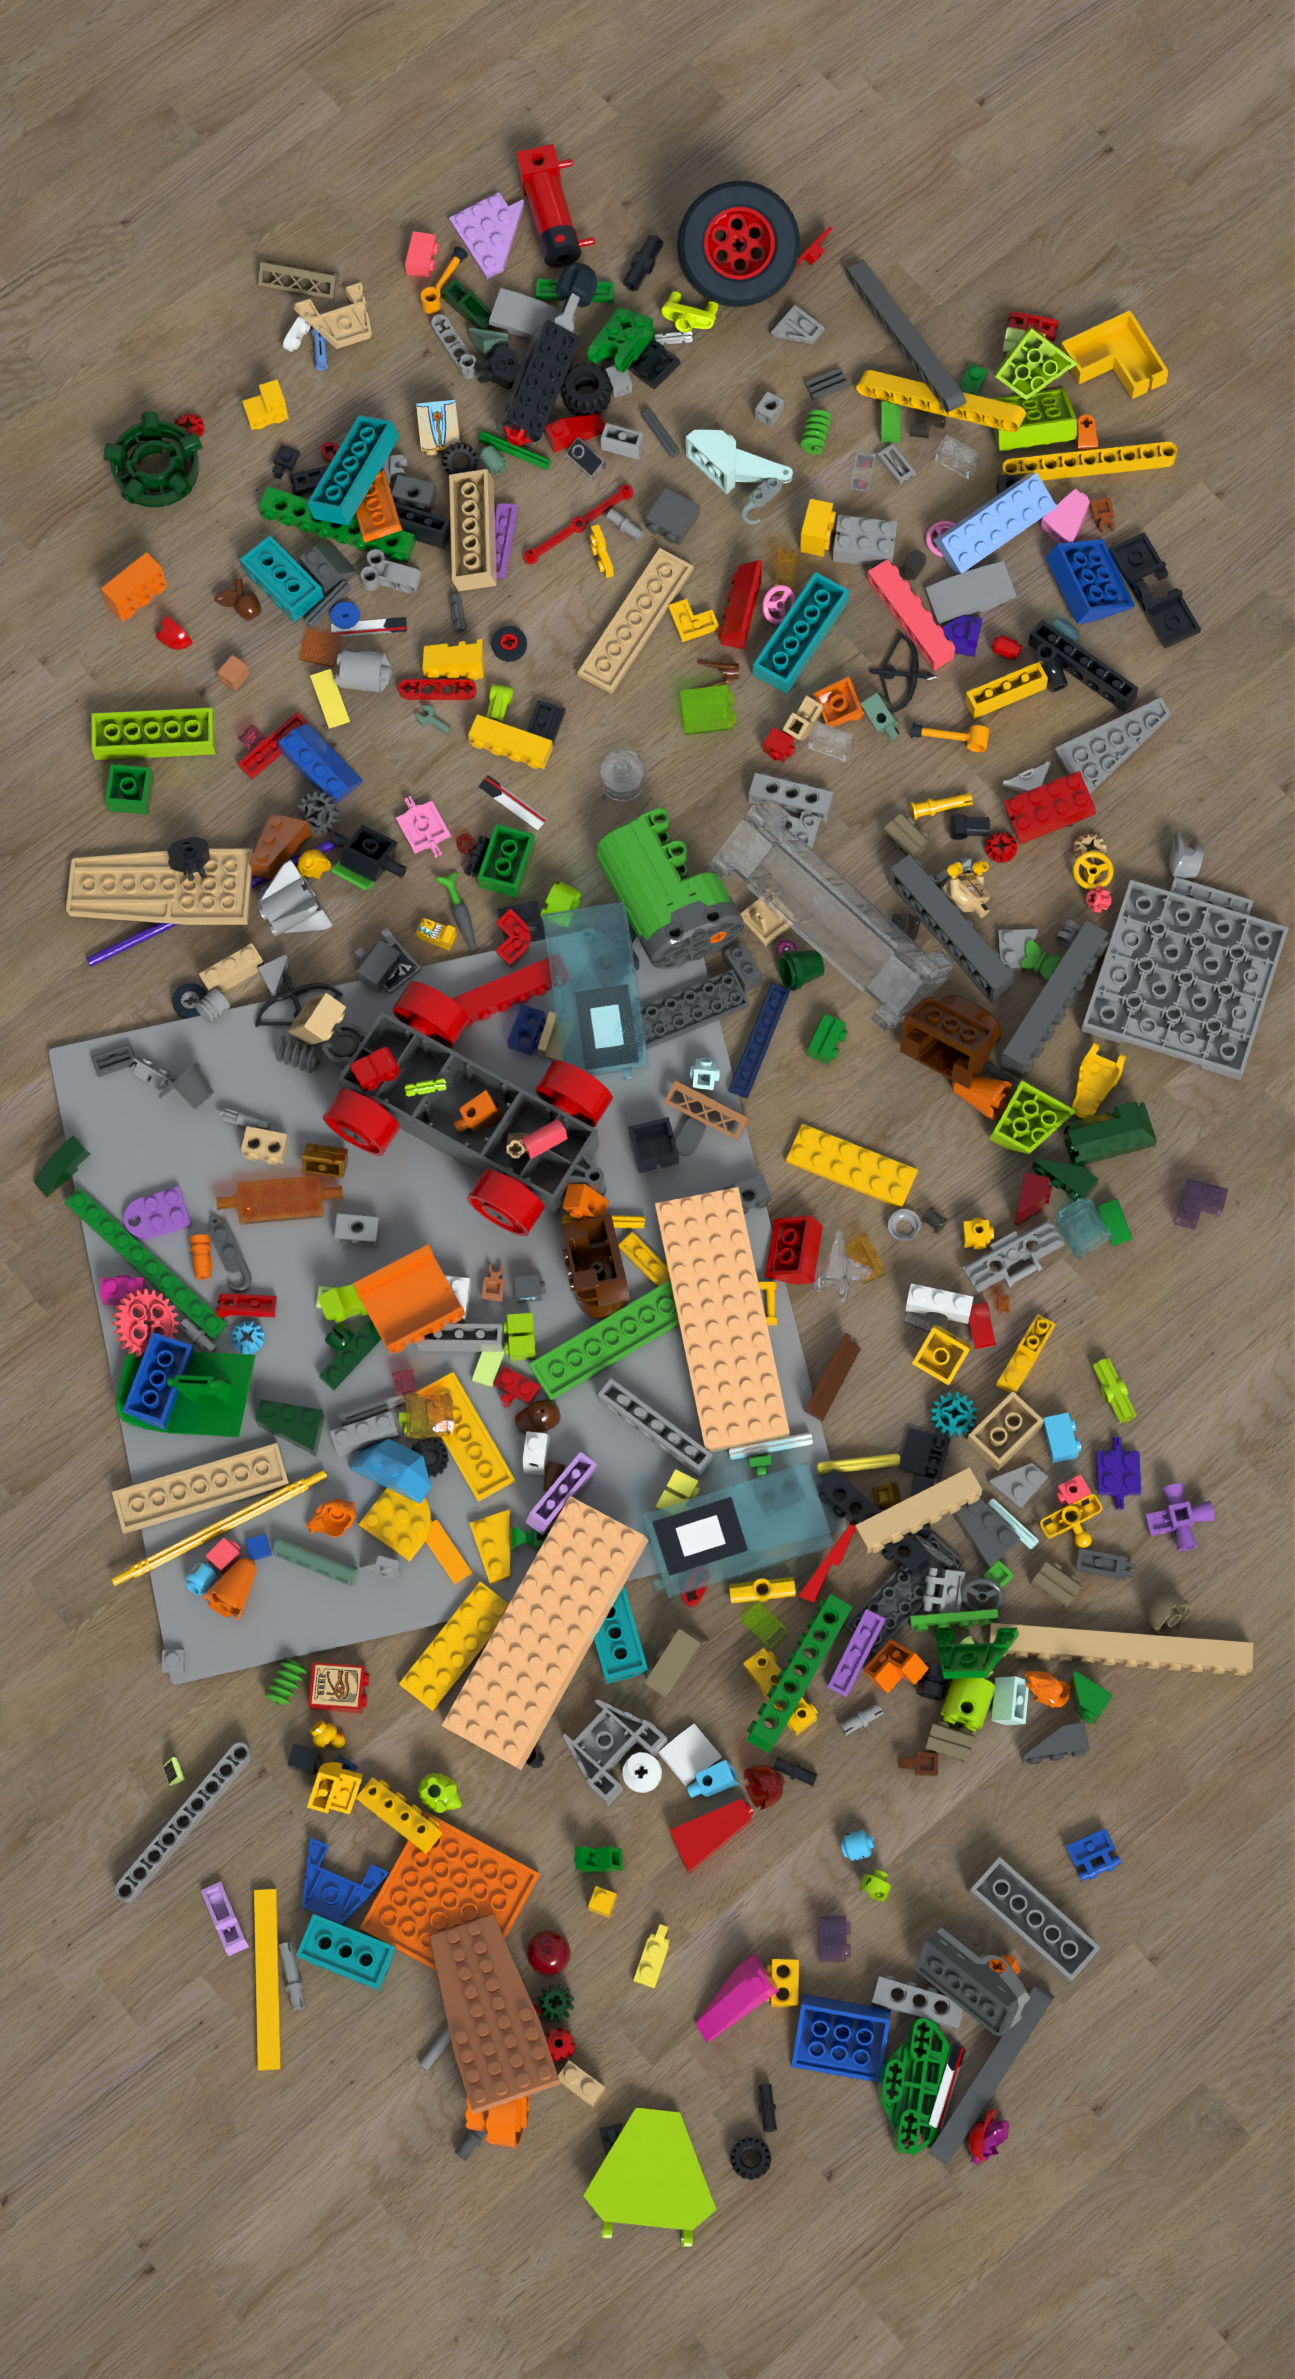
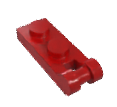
M222 1293L218 1295L217 1302L219 1306L216 1308V1315L221 1318H225L228 1315L275 1317L277 1296Z

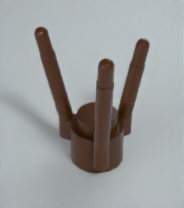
M698 660V664L722 668V678H726V680L693 689V691L699 692L725 684H734V680L739 679V663L726 664Z

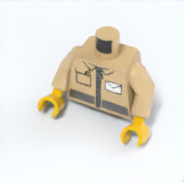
M978 861L973 864L972 868L976 876L974 873L961 874L963 868L960 862L950 865L947 868V872L951 878L942 889L945 890L948 897L963 912H976L980 918H983L990 911L985 905L990 899V895L984 888V877H982V872H986L989 869L988 863L986 861Z

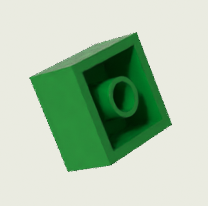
M111 764L105 797L108 811L148 815L154 782L151 768Z

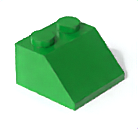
M1075 1671L1070 1680V1686L1076 1713L1080 1715L1079 1718L1085 1723H1093L1095 1725L1113 1695Z

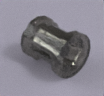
M930 1207L921 1219L922 1223L926 1222L934 1228L937 1234L942 1231L949 1221L947 1217L943 1218L935 1212L934 1207Z

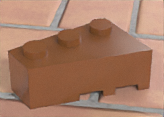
M270 813L249 861L253 876L273 880L283 863L288 861L294 852L297 853L299 851L300 845L306 838L309 839L312 836L308 821Z

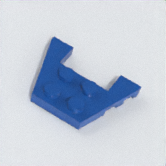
M310 1838L302 1908L343 1926L389 1876V1872L371 1864L362 1884L359 1885L321 1868V1864L330 1846Z

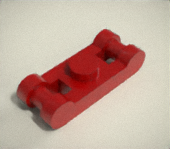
M1020 312L1009 313V324H1007L1006 330L1007 327L1027 330L1031 326L1038 332L1045 333L1046 338L1051 342L1055 341L1057 335L1055 330L1058 329L1059 325L1058 320Z

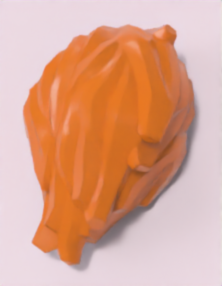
M334 1499L323 1503L317 1508L315 1515L306 1524V1527L310 1529L309 1532L311 1534L317 1531L326 1533L330 1537L342 1536L355 1521V1502Z
M1025 1672L1029 1681L1026 1682V1686L1036 1695L1034 1701L1049 1705L1051 1708L1062 1707L1069 1699L1070 1684L1058 1681L1049 1672Z

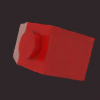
M600 414L563 418L546 425V439L553 453L573 446L577 440L583 442L602 434L605 424Z

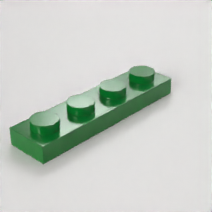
M537 279L536 299L561 301L560 296L555 291L558 280ZM597 281V289L591 302L613 303L614 282Z

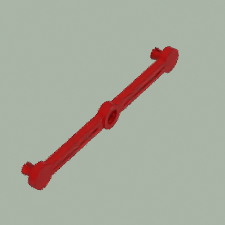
M627 484L622 485L618 493L584 516L575 517L571 521V525L534 550H526L523 554L525 563L529 565L535 564L539 556L573 533L583 532L586 524L623 499H631L633 497V488ZM580 522L582 525L576 526L575 524Z

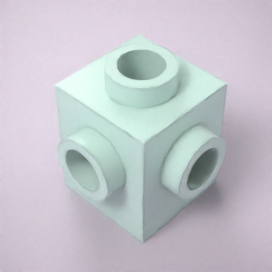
M710 1058L696 1059L695 1066H691L690 1078H693V1088L714 1090L715 1081H719L720 1069L716 1068V1060Z

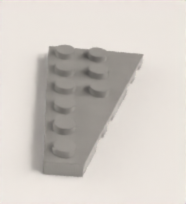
M1160 697L1056 747L1054 752L1068 775L1080 770L1089 794H1091L1170 718L1171 712Z

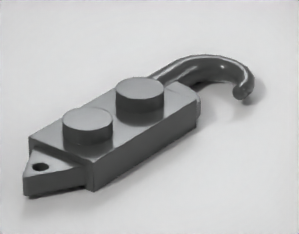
M212 1216L211 1227L208 1232L225 1270L230 1273L240 1271L244 1279L241 1286H234L231 1282H228V1286L236 1292L245 1291L251 1285L250 1271L228 1223H223L215 1216Z

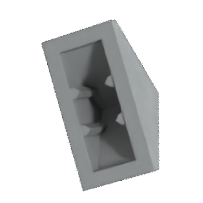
M286 955L258 967L260 976L272 998L280 993L284 971L287 973L290 965Z

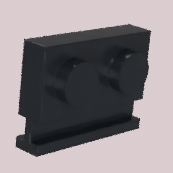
M538 700L526 732L552 740L554 746L566 713V708H559L557 705Z

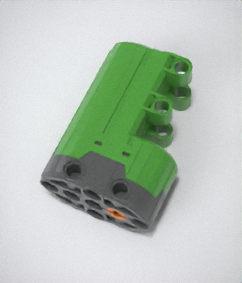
M663 808L647 812L637 819L607 833L597 844L596 859L652 966L659 969H672L682 967L690 961L699 960L713 951H719L739 935L744 929L745 924L719 875L703 872L688 877V867L685 864L687 860L686 845L681 841L671 842L670 833L667 831L670 825L669 814ZM676 852L682 853L680 855H674V853Z

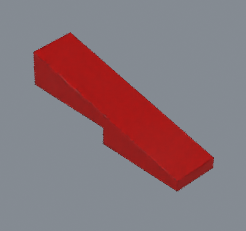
M852 1522L800 1592L799 1597L813 1603L817 1600L831 1564L838 1567L841 1565L854 1534L856 1523Z

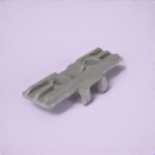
M1049 1219L1020 1236L1015 1231L988 1247L990 1253L964 1266L962 1269L977 1293L1001 1280L1010 1288L1013 1286V1283L1029 1274L1041 1271L1042 1267L1038 1259L1062 1247L1065 1243ZM1034 1241L1037 1243L1038 1248L1035 1251H1030L1026 1248V1243ZM1021 1259L1031 1262L1025 1268L1010 1276L1008 1275L1007 1270H1009V1266ZM992 1261H996L1001 1269L993 1271L989 1264Z

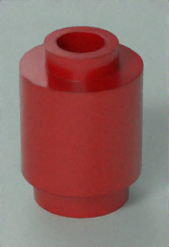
M1000 634L999 638L995 636L991 648L994 649L993 653L1009 660H1017L1022 645L1018 644L1019 641Z

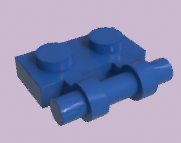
M1106 1828L1065 1847L1074 1867L1083 1864L1085 1868L1084 1871L1078 1873L1081 1882L1086 1879L1092 1880L1097 1877V1874L1106 1870L1110 1872L1115 1869V1866L1122 1864L1119 1856L1110 1858L1108 1854L1115 1850V1846ZM1101 1856L1103 1862L1092 1867L1090 1861Z

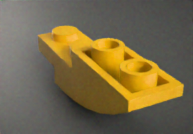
M1037 1314L996 1386L1009 1393L1012 1391L1015 1394L1017 1393L1056 1326L1054 1322Z

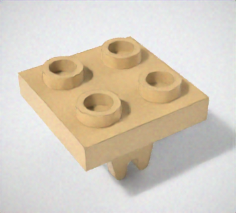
M770 891L740 913L745 926L764 947L796 923V919Z

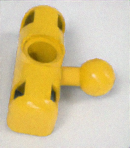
M1090 1494L1043 1518L1040 1522V1529L1047 1539H1052L1058 1534L1073 1529L1076 1534L1075 1543L1077 1546L1087 1548L1090 1546L1092 1538L1088 1532L1083 1531L1080 1524L1100 1514L1102 1505L1096 1495ZM1088 1498L1090 1503L1082 1507L1081 1502ZM1072 1513L1075 1515L1076 1520L1070 1522L1065 1518V1515ZM1051 1518L1052 1523L1045 1526L1044 1521Z

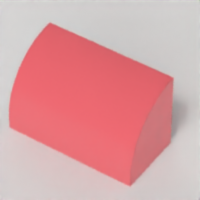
M556 1119L521 1138L520 1142L530 1159L568 1138L566 1129Z

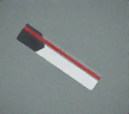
M406 617L358 621L355 626L349 629H341L333 623L331 624L332 638L407 632Z
M487 776L479 785L480 789L536 830L547 820L544 815L492 777Z
M955 2043L952 2045L929 2122L931 2126L939 2130L943 2128L966 2051Z

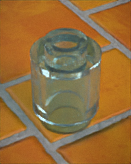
M1057 618L1052 624V627L1077 643L1080 635H1078L1079 629L1065 619L1062 620L1060 618Z

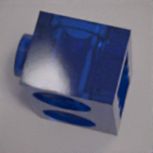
M522 1004L507 1040L508 1048L532 1056L534 1049L537 1050L541 1039L539 1036L545 1027V1012ZM529 1019L537 1020L535 1024L527 1023ZM523 1037L530 1038V1040L526 1043L520 1041V1039Z

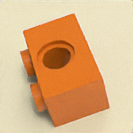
M568 1184L562 1208L570 1212L571 1216L583 1220L605 1215L609 1200L586 1184Z

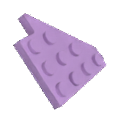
M498 192L449 217L450 224L486 280L504 271L524 209L523 199L508 206Z

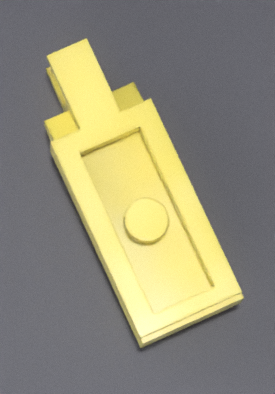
M660 1924L656 1935L650 1934L634 1977V1982L655 1989L669 1949L670 1940L665 1938L668 1931L667 1926Z

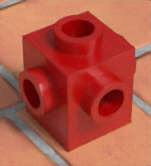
M558 2027L557 2031L551 2030L550 2034L546 2033L545 2038L554 2061L561 2062L562 2059L567 2061L569 2055L573 2056L576 2043L573 2042L574 2038L570 2035V2031ZM562 2040L563 2046L557 2048L555 2041Z

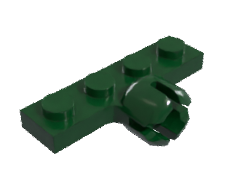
M371 1319L357 1334L349 1330L343 1323L336 1325L332 1329L334 1333L331 1331L327 1334L325 1342L336 1352V1357L318 1377L333 1391L381 1340Z

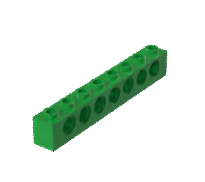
M267 486L259 504L260 514L263 518L270 521H279L285 526L297 527L303 532L316 533L325 539H334L340 544L352 545L358 550L371 551L379 549L384 553V556L391 558L395 562L408 563L416 544L414 534L401 530L364 543L356 515L353 516L349 525L322 520L315 522L316 519L313 518L307 504L308 499ZM298 513H304L302 516H296ZM335 525H340L338 528H333ZM353 531H359L357 534H351ZM390 543H395L394 546H388Z
M832 1594L828 1596L827 1600L822 1598L816 1608L820 1612L817 1617L812 1616L806 1626L810 1628L808 1633H802L796 1643L800 1647L797 1652L793 1650L788 1657L787 1662L790 1664L787 1669L783 1667L777 1677L780 1682L777 1687L773 1685L768 1692L767 1697L770 1699L767 1704L763 1702L757 1712L760 1717L757 1722L753 1720L748 1727L747 1732L750 1734L746 1741L768 1754L771 1752L853 1608L851 1605ZM823 1617L829 1618L832 1623H827ZM813 1634L819 1635L822 1640H817ZM804 1652H809L812 1658L807 1657ZM794 1669H799L802 1675L796 1674ZM784 1686L790 1687L792 1689V1693L787 1692L784 1689ZM774 1704H779L783 1710L776 1709ZM764 1721L771 1723L773 1728L766 1727Z

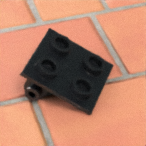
M909 1428L899 1469L935 1476L936 1479H941L951 1439L946 1438L943 1433L938 1432L937 1435Z

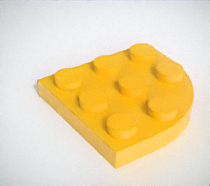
M387 1488L358 1525L410 1562L423 1546L430 1533L432 1525L430 1506L426 1498L423 1499L421 1504H418Z

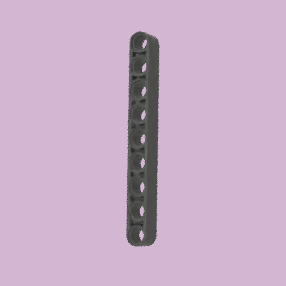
M1036 1984L1030 1992V1999L1025 2003L1021 2012V2020L1004 2033L928 2153L945 2165H948L1054 1999V1995Z

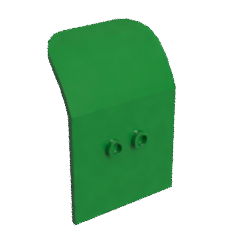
M127 1351L115 1403L118 1416L123 1422L134 1427L167 1434L239 1437L256 1355L195 1352L187 1375H175V1378H168L167 1380L168 1386H173L180 1393L167 1428L164 1430L145 1424L123 1412L143 1358V1354L140 1357H136V1351L128 1354Z

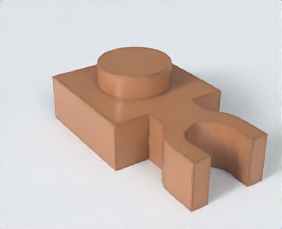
M489 1264L490 1277H484L481 1299L503 1301L505 1279H500L503 1273V1266H500L499 1272H493L492 1265Z

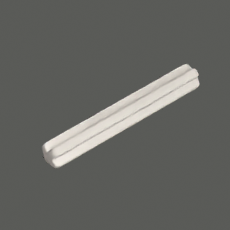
M808 1432L729 1448V1456L731 1460L811 1445L813 1439L811 1433Z

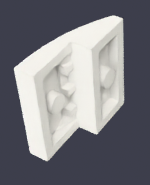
M695 1724L679 1734L658 1752L685 1786L696 1780L695 1774L713 1766L722 1758Z

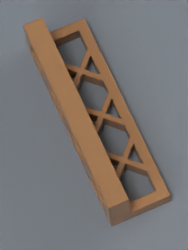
M677 1080L674 1081L664 1103L737 1141L745 1126H748L751 1118ZM676 1090L683 1093L685 1102L676 1104L671 1101ZM700 1102L703 1112L693 1113L689 1103ZM705 1105L712 1109L706 1110ZM716 1110L720 1113L722 1121L712 1123L709 1120L708 1113ZM705 1114L706 1119L702 1118L700 1115ZM735 1120L741 1123L736 1134L728 1131L726 1122Z

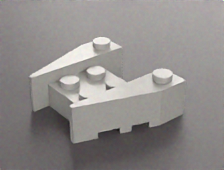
M597 1699L595 1701L596 1706L602 1712L574 1741L565 1733L563 1738L591 1791L609 1807L623 1792V1789L608 1772L636 1743L646 1753L655 1757L668 1744V1740L651 1722L637 1718L626 1711H621Z

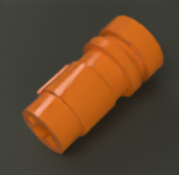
M193 1235L189 1237L190 1251L193 1253L194 1277L196 1280L210 1279L211 1270H213L212 1257L209 1252L211 1251L210 1235Z

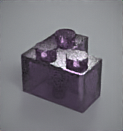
M1187 1178L1175 1225L1195 1230L1201 1211L1221 1216L1228 1189Z

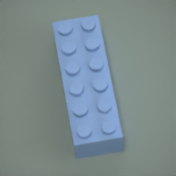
M1028 473L935 538L934 542L953 573L962 574L1057 506L1038 474Z

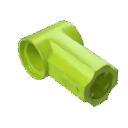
M492 684L489 698L490 705L486 718L504 723L507 707L511 704L513 687Z

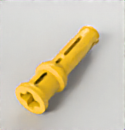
M969 792L938 800L928 798L926 801L919 803L910 802L912 818L917 820L921 816H934L936 812L973 805L971 801L972 795Z

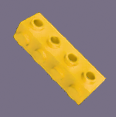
M1037 662L997 680L990 681L978 688L971 689L966 692L965 704L973 719H976L1045 690L1048 677L1041 664Z
M478 714L468 734L469 744L474 748L489 750L494 755L506 756L514 762L526 763L534 769L540 768L544 770L553 750L552 740Z
M763 1648L745 1661L743 1668L769 1701L770 1698L767 1697V1694L773 1685L777 1687L780 1682L777 1677L782 1669L776 1664L778 1660L775 1655ZM784 1686V1689L787 1692L792 1693V1689L790 1687ZM801 1698L787 1725L794 1735L797 1736L817 1721L815 1714L818 1712L811 1702L807 1704ZM774 1704L776 1709L783 1710L779 1704Z
M372 1777L356 1799L427 1854L443 1834L438 1829L440 1824L430 1816L428 1819L422 1816L423 1811L413 1804L410 1807L406 1804L407 1799L398 1791L393 1794L389 1790L391 1786L384 1780L380 1779L378 1782Z

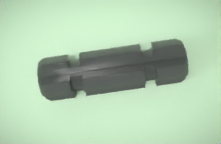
M453 594L450 597V603L453 605L451 610L453 622H455L454 629L456 632H463L466 629V623L463 621L465 620L463 604H460L462 603V597L460 594Z

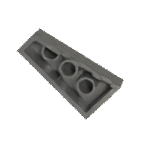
M979 1499L973 1504L969 1505L966 1503L960 1506L961 1509L952 1515L961 1526L963 1533L969 1539L976 1554L980 1557L988 1571L998 1560L1001 1561L1019 1544L1020 1537L986 1503Z

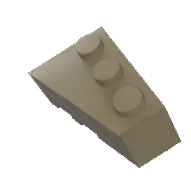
M688 1626L678 1630L674 1629L668 1638L671 1642L667 1648L663 1647L656 1657L659 1661L655 1667L651 1666L645 1674L647 1679L644 1683L665 1698L669 1697L675 1690L691 1662H694L697 1658L696 1654L701 1646L706 1645L709 1641Z

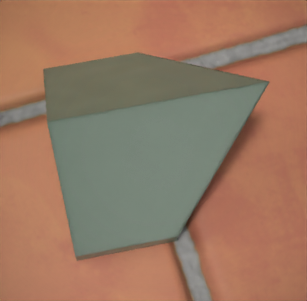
M470 328L469 330L471 343L485 361L493 357L497 346L506 345L509 347V337L506 333Z

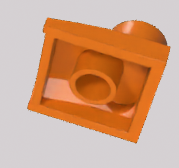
M846 677L813 693L816 701L825 706L821 713L827 729L847 721H857L865 714L860 704L862 702L850 677Z

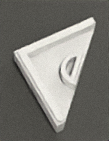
M1050 762L1018 774L1017 777L1010 780H1005L1003 787L1024 793L1042 786L1049 770Z

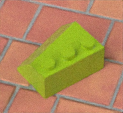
M1029 326L994 372V375L1027 400L1078 363L1057 345Z
M1021 1081L989 1140L1007 1150L1030 1154L1076 1113V1110Z

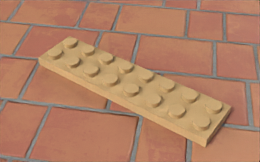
M659 548L577 672L578 677L613 694L668 610V605L673 602L694 570V566Z
M278 1443L116 1490L112 1492L121 1529L123 1534L280 1488L289 1485Z

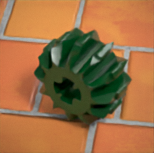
M550 1984L551 1992L548 1993L546 1989H542L541 1991L546 1997H537L539 2002L544 2003L538 2005L541 2010L546 2009L541 2015L542 2018L550 2014L549 2022L552 2023L554 2017L557 2016L560 2023L562 2022V2014L566 2018L570 2017L566 2009L574 2010L573 2005L567 2004L573 2002L574 1997H566L570 1993L568 1988L561 1993V1984L558 1985L557 1991H554L553 1984ZM556 1998H559V2002H562L561 2006L557 2005L556 2009H553L550 2001H555Z

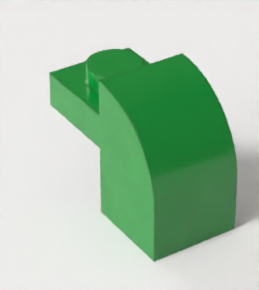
M611 1846L601 1848L575 1847L576 1870H581V1873L588 1874L623 1871L622 1848Z

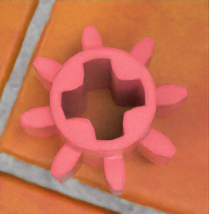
M1096 886V890H1090L1086 896L1088 908L1098 913H1101L1102 909L1107 910L1112 901L1109 895L1110 891Z

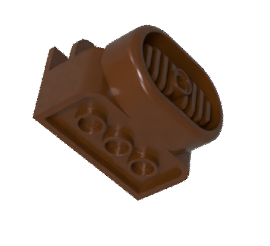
M949 994L941 999L925 997L905 1015L900 1052L969 1089L972 1077L982 1072L983 1063L990 1057V1051L1000 1042L1001 1029L996 1018L989 1011L962 996Z
M611 1214L561 1224L566 1249H563L568 1278H570L568 1279L570 1289L575 1291L579 1308L590 1317H609L622 1309L626 1301H630L627 1279Z

